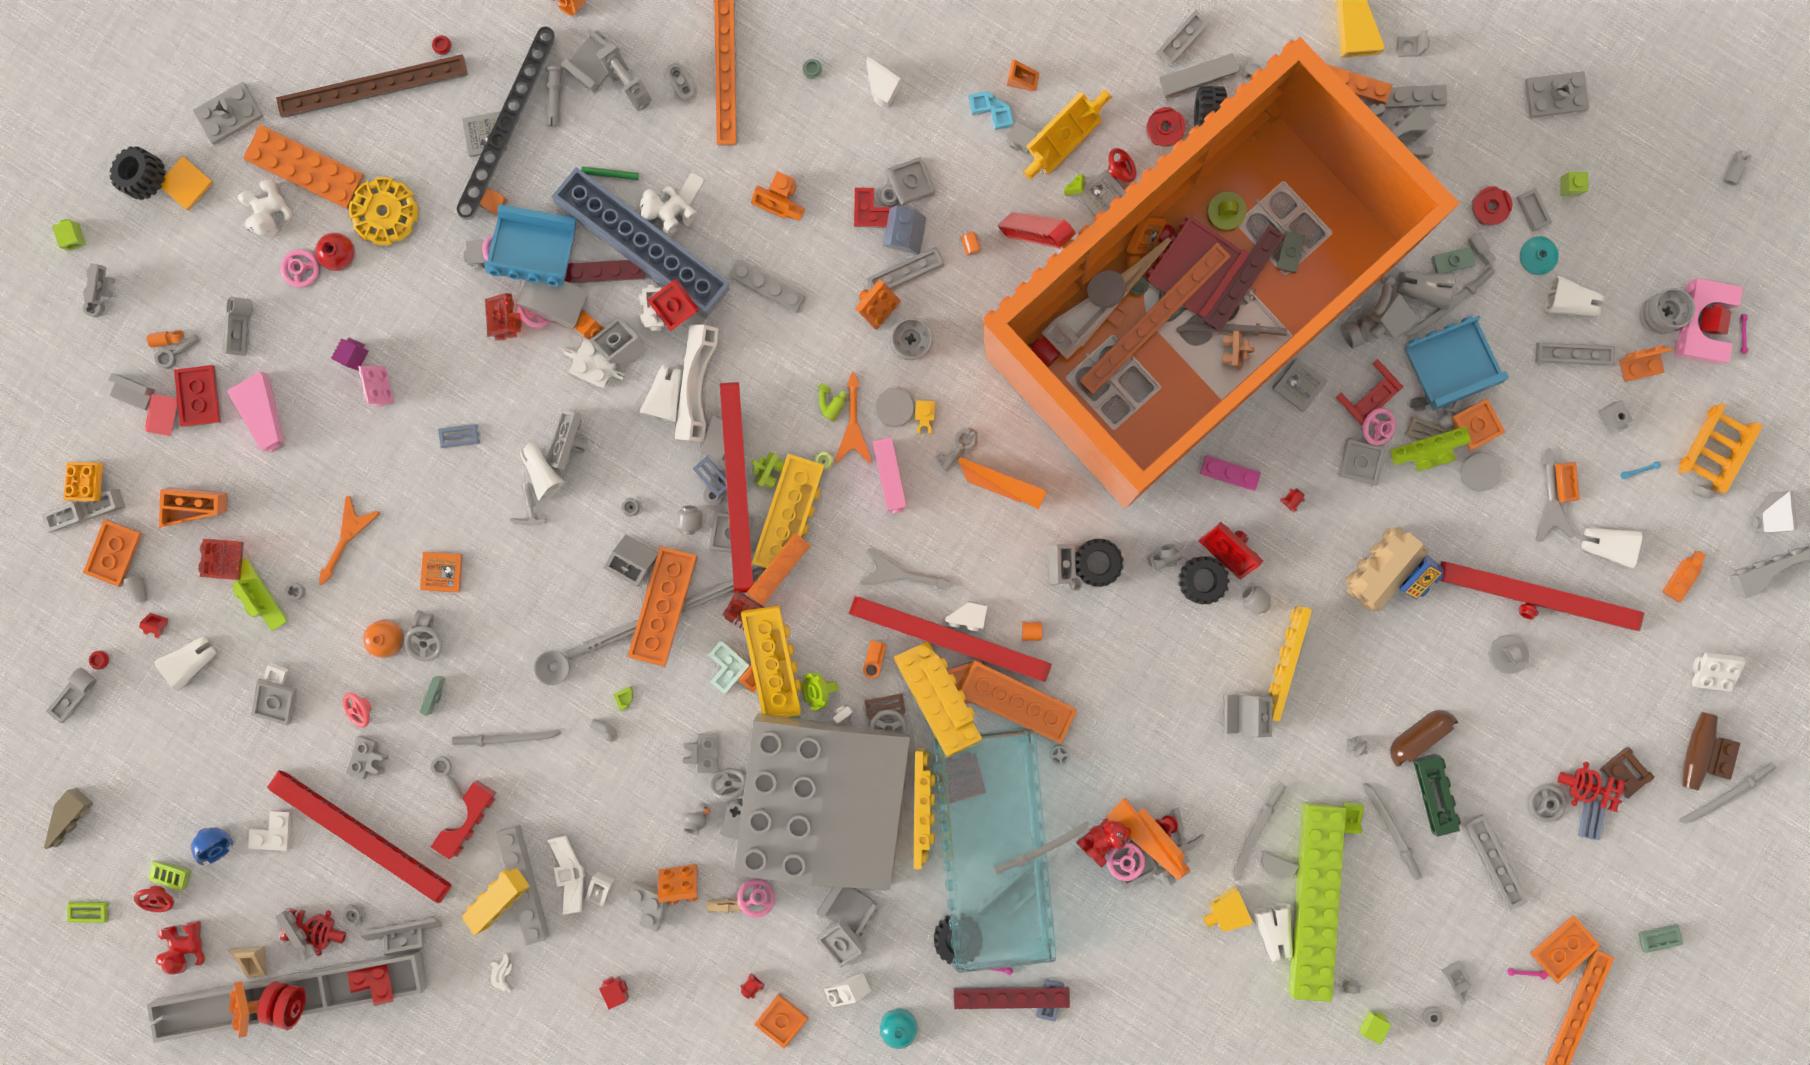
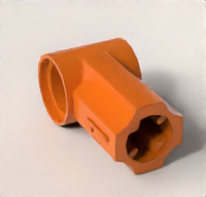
M870 640L863 667V673L867 678L874 679L879 676L887 644ZM869 665L877 667V673L873 676L868 675L866 672Z

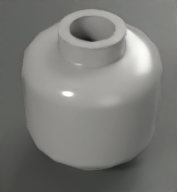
M683 506L677 512V528L683 531L684 534L693 535L695 531L701 529L702 512L696 506Z
M1251 586L1244 591L1242 595L1243 605L1253 614L1266 613L1270 609L1271 596L1260 586Z

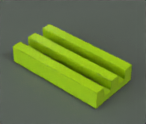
M109 902L67 903V922L106 923L108 922L107 907ZM72 907H100L101 910L72 909ZM72 914H101V917H72Z

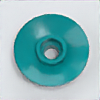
M1533 237L1524 243L1520 251L1521 264L1528 272L1535 275H1543L1553 270L1559 258L1556 245L1546 237ZM1540 251L1544 253V258L1540 257Z

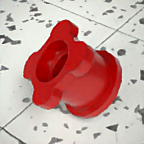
M1291 488L1289 490L1290 493L1285 498H1281L1280 501L1292 512H1296L1300 503L1305 502L1303 498L1305 495L1298 488L1295 490Z
M1171 815L1155 820L1170 838L1171 834L1178 830V822Z
M750 973L745 984L740 985L742 989L740 992L747 999L750 997L755 999V994L760 989L763 990L765 984L754 974Z

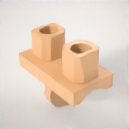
M1233 331V334L1223 336V346L1233 347V353H1223L1222 363L1233 366L1235 369H1241L1242 353L1243 359L1248 360L1249 353L1255 351L1254 347H1249V340H1244L1242 346L1243 334L1240 331Z

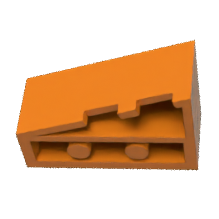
M174 487L160 490L159 528L226 512L227 493Z

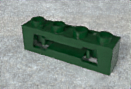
M1437 754L1414 759L1413 763L1432 834L1439 837L1460 831L1459 825H1461L1458 814L1455 813L1454 806H1456L1453 795L1450 794L1449 788L1451 783L1448 776L1445 775L1444 769H1446L1444 759ZM1427 777L1430 779L1434 778L1441 807L1445 810V813L1439 811L1432 782H1429Z

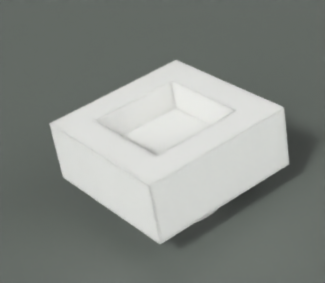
M270 663L267 665L263 679L284 685L288 669Z
M841 705L834 711L833 719L838 724L853 713L852 708L849 705L846 707Z

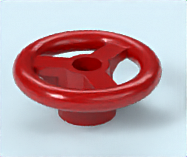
M1113 148L1108 155L1109 173L1112 177L1118 178L1122 182H1133L1137 172L1132 158L1123 149ZM1115 154L1120 155V159L1118 161H1114ZM1126 161H1127V163L1129 164V167H1130L1131 172H1130L1129 169L1127 168Z
M151 886L150 889H142L134 895L136 905L146 911L166 912L174 906L173 898L161 886ZM148 895L144 900L140 899L141 896ZM149 904L158 905L161 907L150 906Z

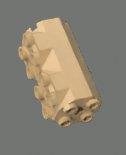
M1400 527L1385 530L1382 534L1383 539L1379 543L1376 542L1370 548L1371 557L1362 558L1357 564L1358 569L1354 573L1351 572L1345 579L1347 582L1346 587L1348 588L1346 593L1354 599L1357 597L1361 600V605L1368 611H1380L1429 553L1428 549H1424L1425 545L1411 533H1401L1403 529Z

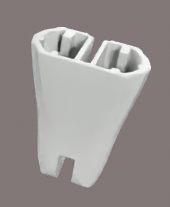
M1556 275L1550 282L1548 294L1552 296L1547 297L1545 310L1548 313L1600 316L1602 308L1591 305V303H1603L1605 296Z
M662 365L639 413L656 419L659 417L663 421L677 423L682 370L675 368L669 381L667 379L670 367Z
M529 442L520 453V456L530 473L538 500L543 501L557 494L565 481L547 463L537 444Z
M1600 528L1585 529L1584 536L1599 539V542L1597 544L1583 541L1581 546L1583 550L1607 558L1630 569L1635 567L1643 539L1641 531Z
M203 636L155 660V666L168 684L176 691H180L217 652L213 647H210L200 654L197 653L209 644L208 639Z
M1281 903L1258 908L1253 911V916L1271 961H1280L1278 945H1281L1285 959L1293 958L1291 905Z

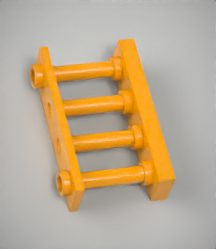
M1723 403L1710 407L1707 412V419L1687 455L1681 459L1679 463L1680 468L1677 471L1679 473H1689L1692 470L1712 481L1713 487L1711 490L1717 494L1727 493L1763 425L1757 422L1743 425L1722 413L1726 406ZM1720 420L1740 431L1741 436L1739 440L1735 442L1713 430L1717 421ZM1708 437L1731 448L1732 452L1729 458L1726 459L1704 447ZM1700 453L1722 465L1723 469L1719 475H1715L1695 463Z

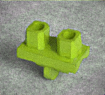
M769 452L766 459L760 456L758 462L751 461V464L755 466L752 473L757 475L754 483L762 487H774L777 479L769 474L772 468L779 472L782 471L784 462L778 458L779 456Z

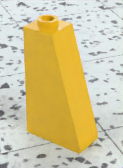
M1337 0L1341 58L1380 55L1384 50V44L1367 0Z

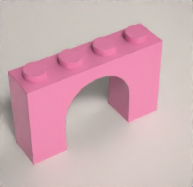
M1698 278L1689 281L1685 291L1694 300L1695 314L1691 322L1678 329L1680 334L1675 344L1676 356L1720 365L1729 363L1733 344L1707 338L1699 328L1698 317L1706 305H1722L1730 309L1740 306L1743 287Z

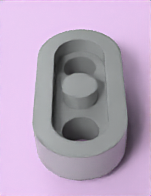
M678 63L669 65L666 75L679 98L682 100L692 99L696 94V88L684 67ZM679 72V77H674V73ZM685 88L690 89L689 93L684 94L683 90Z
M720 470L726 477V470ZM715 473L714 476L719 481L720 476ZM711 479L710 483L719 492L721 489ZM707 486L703 498L707 504L716 506L722 502L727 491L719 498L716 496L712 500L710 499L712 491Z

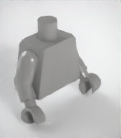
M1391 275L1388 278L1382 277L1380 282L1384 286L1382 287L1381 297L1371 314V318L1376 326L1370 331V334L1376 339H1379L1383 334L1395 338L1410 332L1415 323L1421 319L1418 310L1414 314L1400 294L1392 292L1391 286L1396 283V280Z

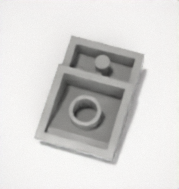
M525 280L515 304L548 321L554 320L571 328L576 325L588 291L566 281L563 287H554L545 283H532Z

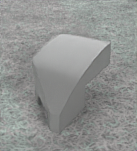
M1458 961L1442 971L1461 1005H1464L1466 993L1471 989L1472 985L1469 983V978L1463 965Z

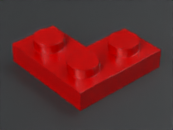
M855 187L854 227L886 228L889 210L893 207H874V188Z
M387 964L347 973L351 993L371 989L374 1006L394 1001Z

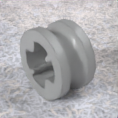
M84 303L83 311L86 315L97 318L103 314L104 305L102 303L101 305H96V312L90 311L93 308L92 305L96 304Z
M291 583L286 586L285 595L290 600H299L304 597L305 588L300 583ZM292 588L299 589L298 595H292Z

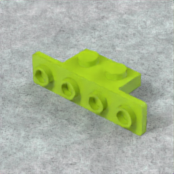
M1465 426L1393 448L1390 452L1394 465L1414 460L1419 472L1455 461L1456 457L1453 448L1471 443V439Z
M243 558L231 566L232 572L238 579L231 586L236 597L244 604L245 611L252 617L262 616L271 631L285 624L288 621L248 558Z

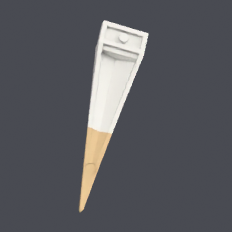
M1170 238L1164 240L1121 274L1126 283L1124 297L1171 242ZM1087 298L1057 317L1042 334L1068 359L1080 346L1083 347L1117 305L1110 308H1101L1094 305L1090 298Z

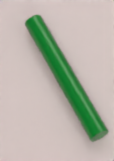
M581 167V171L587 175L639 180V173Z

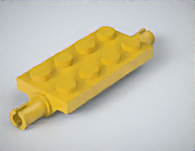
M1103 89L1093 101L1088 100L1084 93L1079 92L1026 146L1034 157V161L1023 171L1029 180H1032L1041 169L1045 173L1050 174L1102 121L1099 116L1100 109L1112 99L1107 90Z

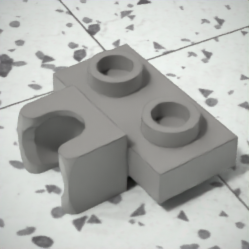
M90 263L86 273L87 286L83 292L85 302L101 305L102 297L112 298L113 295L110 293L109 287L115 283V280L105 277L107 267Z
M698 734V743H683L684 749L692 751L691 756L683 758V763L697 764V773H717L718 734Z
M358 736L346 773L361 779H366L368 772L378 775L383 774L385 770L379 767L378 762L379 760L389 759V756L378 751L376 752L377 741Z

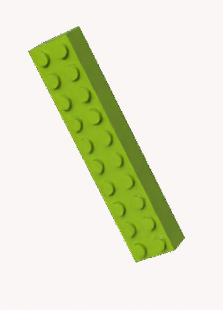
M1302 802L1298 855L1299 868L1297 869L1292 939L1293 958H1291L1289 995L1297 1000L1332 1002L1346 818V808L1341 805Z

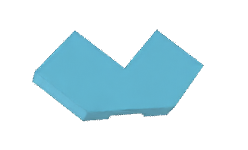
M988 91L969 95L972 115L991 112L995 130L1008 128L1011 125L1014 126L1011 108L1008 104L1000 101Z

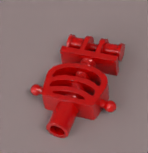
M1587 761L1583 763V769H1576L1575 775L1562 771L1559 773L1557 782L1571 787L1569 796L1574 798L1571 802L1572 806H1577L1578 801L1583 803L1592 802L1599 794L1602 796L1599 808L1605 809L1609 800L1611 803L1608 810L1618 813V806L1622 804L1619 796H1624L1625 792H1623V789L1627 784L1626 782L1616 780L1617 783L1614 789L1612 786L1615 778L1608 777L1605 788L1601 787L1600 774L1594 770H1589V763ZM1582 788H1583V789H1584L1583 793H1582L1581 795H1578V794L1581 792ZM1590 791L1593 792L1590 798H1585ZM1610 793H1615V797H1611Z
M287 908V911L291 912L295 916L297 910L293 908ZM301 910L297 913L295 924L305 932V940L309 944H313L314 948L317 949V956L322 954L321 949L329 946L330 941L344 943L346 932L333 929L335 920L329 917L332 914L330 910H327L325 915H314L306 924H302L305 911ZM314 920H318L315 926H311ZM281 927L282 935L279 939L282 941H290Z

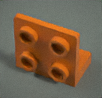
M1665 345L1625 354L1626 358L1619 360L1624 382L1665 373L1660 354L1673 351V348H1665Z

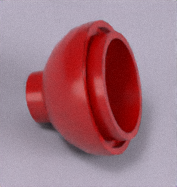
M328 233L318 240L315 247V255L318 262L324 268L331 271H340L352 263L355 249L352 241L347 236L341 233ZM333 246V252L329 253L328 248Z

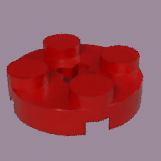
M1162 107L1155 110L1146 124L1147 135L1156 146L1169 147L1176 144L1182 138L1185 131L1183 116L1170 107ZM1163 122L1171 126L1168 132L1161 129Z
M1496 186L1482 189L1472 200L1473 214L1482 225L1493 226L1502 223L1509 217L1513 207L1509 193ZM1489 201L1492 204L1496 203L1494 211L1488 208Z

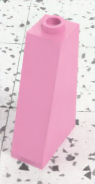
M259 371L230 388L227 392L261 451L274 452L285 441L269 376L267 373Z
M892 438L873 441L887 511H892V514L903 512L906 503Z

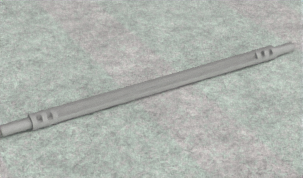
M759 567L752 570L753 582L757 581L766 568ZM733 579L685 599L682 613L734 591ZM638 620L584 642V645L568 651V658L571 659L585 652L590 653L634 634Z

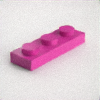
M1207 455L1204 457L1200 470L1201 475L1252 491H1256L1261 472Z

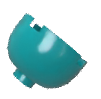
M896 1008V1010L888 1011L881 1019L880 1035L889 1047L903 1049L911 1045L916 1039L918 1032L917 1021L908 1010Z

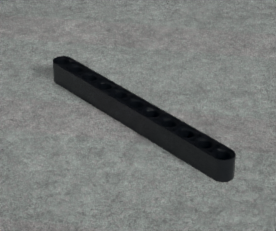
M544 26L538 30L459 200L457 213L464 220H470L474 217L479 207V202L486 192L505 147L552 49L555 35L550 27ZM548 33L551 35V39L543 41L541 35ZM536 50L543 53V56L539 59L532 55ZM533 68L536 72L534 75L528 76L525 74V70ZM519 85H525L528 88L525 93H519L516 89ZM517 102L519 104L518 110L513 111L509 109V104ZM502 120H510L511 126L503 128L500 125ZM500 136L504 141L501 145H495L492 142L493 139ZM493 154L496 158L494 162L488 163L485 161V156ZM480 171H485L487 173V178L485 180H479L477 178V173ZM472 188L479 190V195L475 198L469 196V191ZM463 206L471 207L470 214L463 215L461 213Z

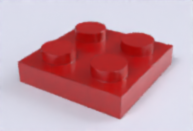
M677 278L647 300L670 332L700 310Z

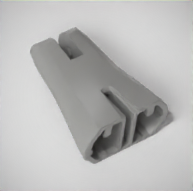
M1400 272L1396 292L1447 310L1452 299L1455 274Z

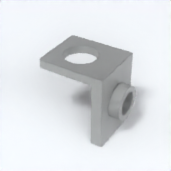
M1423 30L1417 37H1398V57L1421 56L1429 48L1428 30ZM1406 41L1411 42L1413 45V49L1410 52H1406L1402 48V44Z

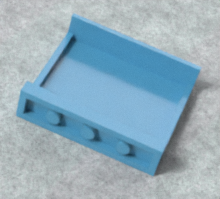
M499 204L497 209L498 219L488 260L485 261L486 273L492 276H505L514 280L522 279L532 283L539 282L554 287H563L576 232V218Z
M1480 315L1474 318L1468 316L1461 320L1462 323L1457 325L1451 323L1440 332H1437V330L1431 331L1423 339H1419V337L1414 338L1408 342L1409 344L1404 349L1433 411L1504 383L1509 378L1506 371H1501L1478 323V320L1481 318Z

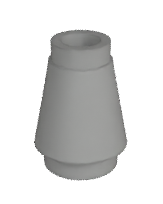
M139 574L123 579L125 583L123 585L135 604L147 600L143 578H140Z

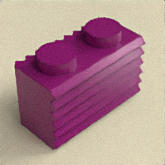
M350 337L347 340L342 338L338 342L337 349H335L331 359L348 368L359 371L358 366L362 365L369 350L364 348L365 344Z

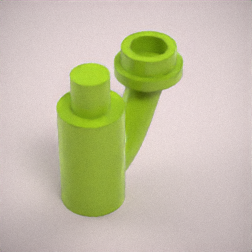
M821 383L820 386H817L820 389L819 408L824 417L834 422L846 404L844 400L847 394L841 391L838 397L834 396L827 406L826 394H830L831 388Z

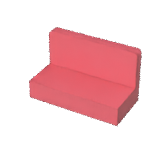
M151 394L144 431L170 436L177 408V398Z

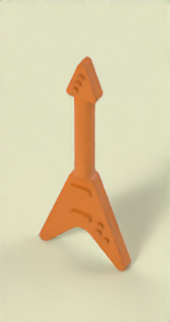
M852 372L847 384L849 388V424L836 455L835 463H838L851 449L857 450L868 463H871L872 460L857 423V388L859 383L855 372Z
M345 497L341 539L325 569H321L319 585H323L334 575L332 571L348 541L352 540L380 515L379 511L358 517L355 514L351 497Z

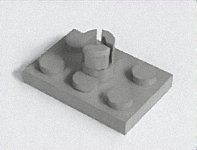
M1584 71L1527 78L1525 80L1530 118L1581 112L1589 109Z
M243 82L193 109L210 142L214 145L264 117L246 84Z
M562 410L546 459L550 466L565 470V467L570 462L569 454L571 450L581 454L585 452L588 440L575 436L576 431L581 426L582 415Z

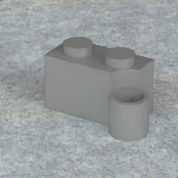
M1075 545L1048 546L1049 585L1063 584V588L1068 592L1079 591L1083 586V581L1079 576H1076ZM1071 580L1075 582L1074 588L1071 586Z

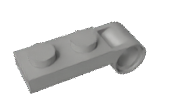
M230 296L227 300L223 342L224 354L245 356L247 316H250L253 308L250 299Z
M78 668L71 674L68 679L70 681L46 710L60 724L69 718L97 682L83 668Z

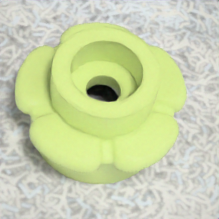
M820 452L819 455L815 456L814 462L824 465V469L828 470L832 467L833 457L828 455L827 452Z

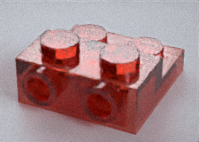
M504 293L485 299L487 337H495L496 341H504L507 338H517V333H521L522 321L520 313H513L514 301L512 293Z
M203 539L200 545L201 562L198 565L200 577L241 580L244 542Z

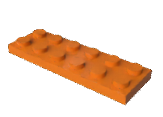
M260 124L243 157L244 160L346 209H349L350 201H353L355 196L354 192L358 189L365 176Z
M660 546L627 656L628 658L666 667L697 562V555Z
M975 660L960 688L966 700L1059 744H1062L1078 710Z

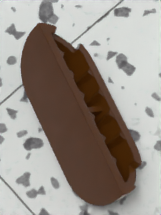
M1444 710L1430 712L1393 741L1390 749L1393 763L1396 767H1400L1407 759L1409 762L1413 761L1454 729L1453 725L1458 723V720L1454 715Z

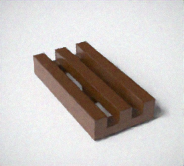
M902 693L865 700L868 720L876 715H871V711L901 706V709L895 711L900 714L906 713ZM898 698L900 700V702L891 704H885L874 707L869 706V704L871 703H877Z

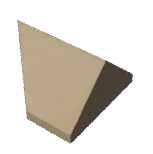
M265 946L227 949L238 962L247 978L266 976Z

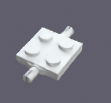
M584 339L577 352L568 347L565 348L566 351H564L563 355L573 358L569 374L602 389H605L612 377L624 380L626 374L616 370L617 363H609L588 339Z

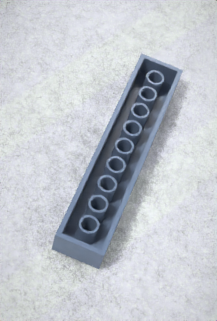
M576 167L552 195L554 204L573 218H576L579 223L664 287L677 278L700 309L698 313L703 317L707 318L730 290V283L579 168Z

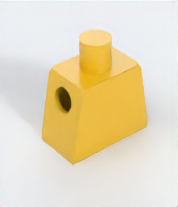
M1232 887L1211 901L1209 906L1213 913L1203 917L1207 928L1218 923L1219 928L1223 932L1253 924L1239 891L1235 887Z

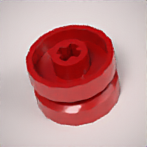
M277 980L272 981L266 987L259 1000L257 1009L259 1022L269 1026L275 1025L277 1028L284 1030L292 1029L298 1023L304 1011L306 1003L305 989Z

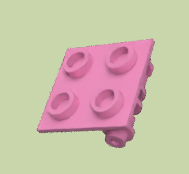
M358 366L367 404H376L377 407L384 406V404H393V394L386 367Z

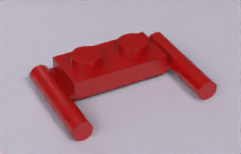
M1376 359L1372 365L1384 376V379L1353 406L1342 393L1335 397L1361 426L1371 411L1384 406L1404 387L1379 359Z

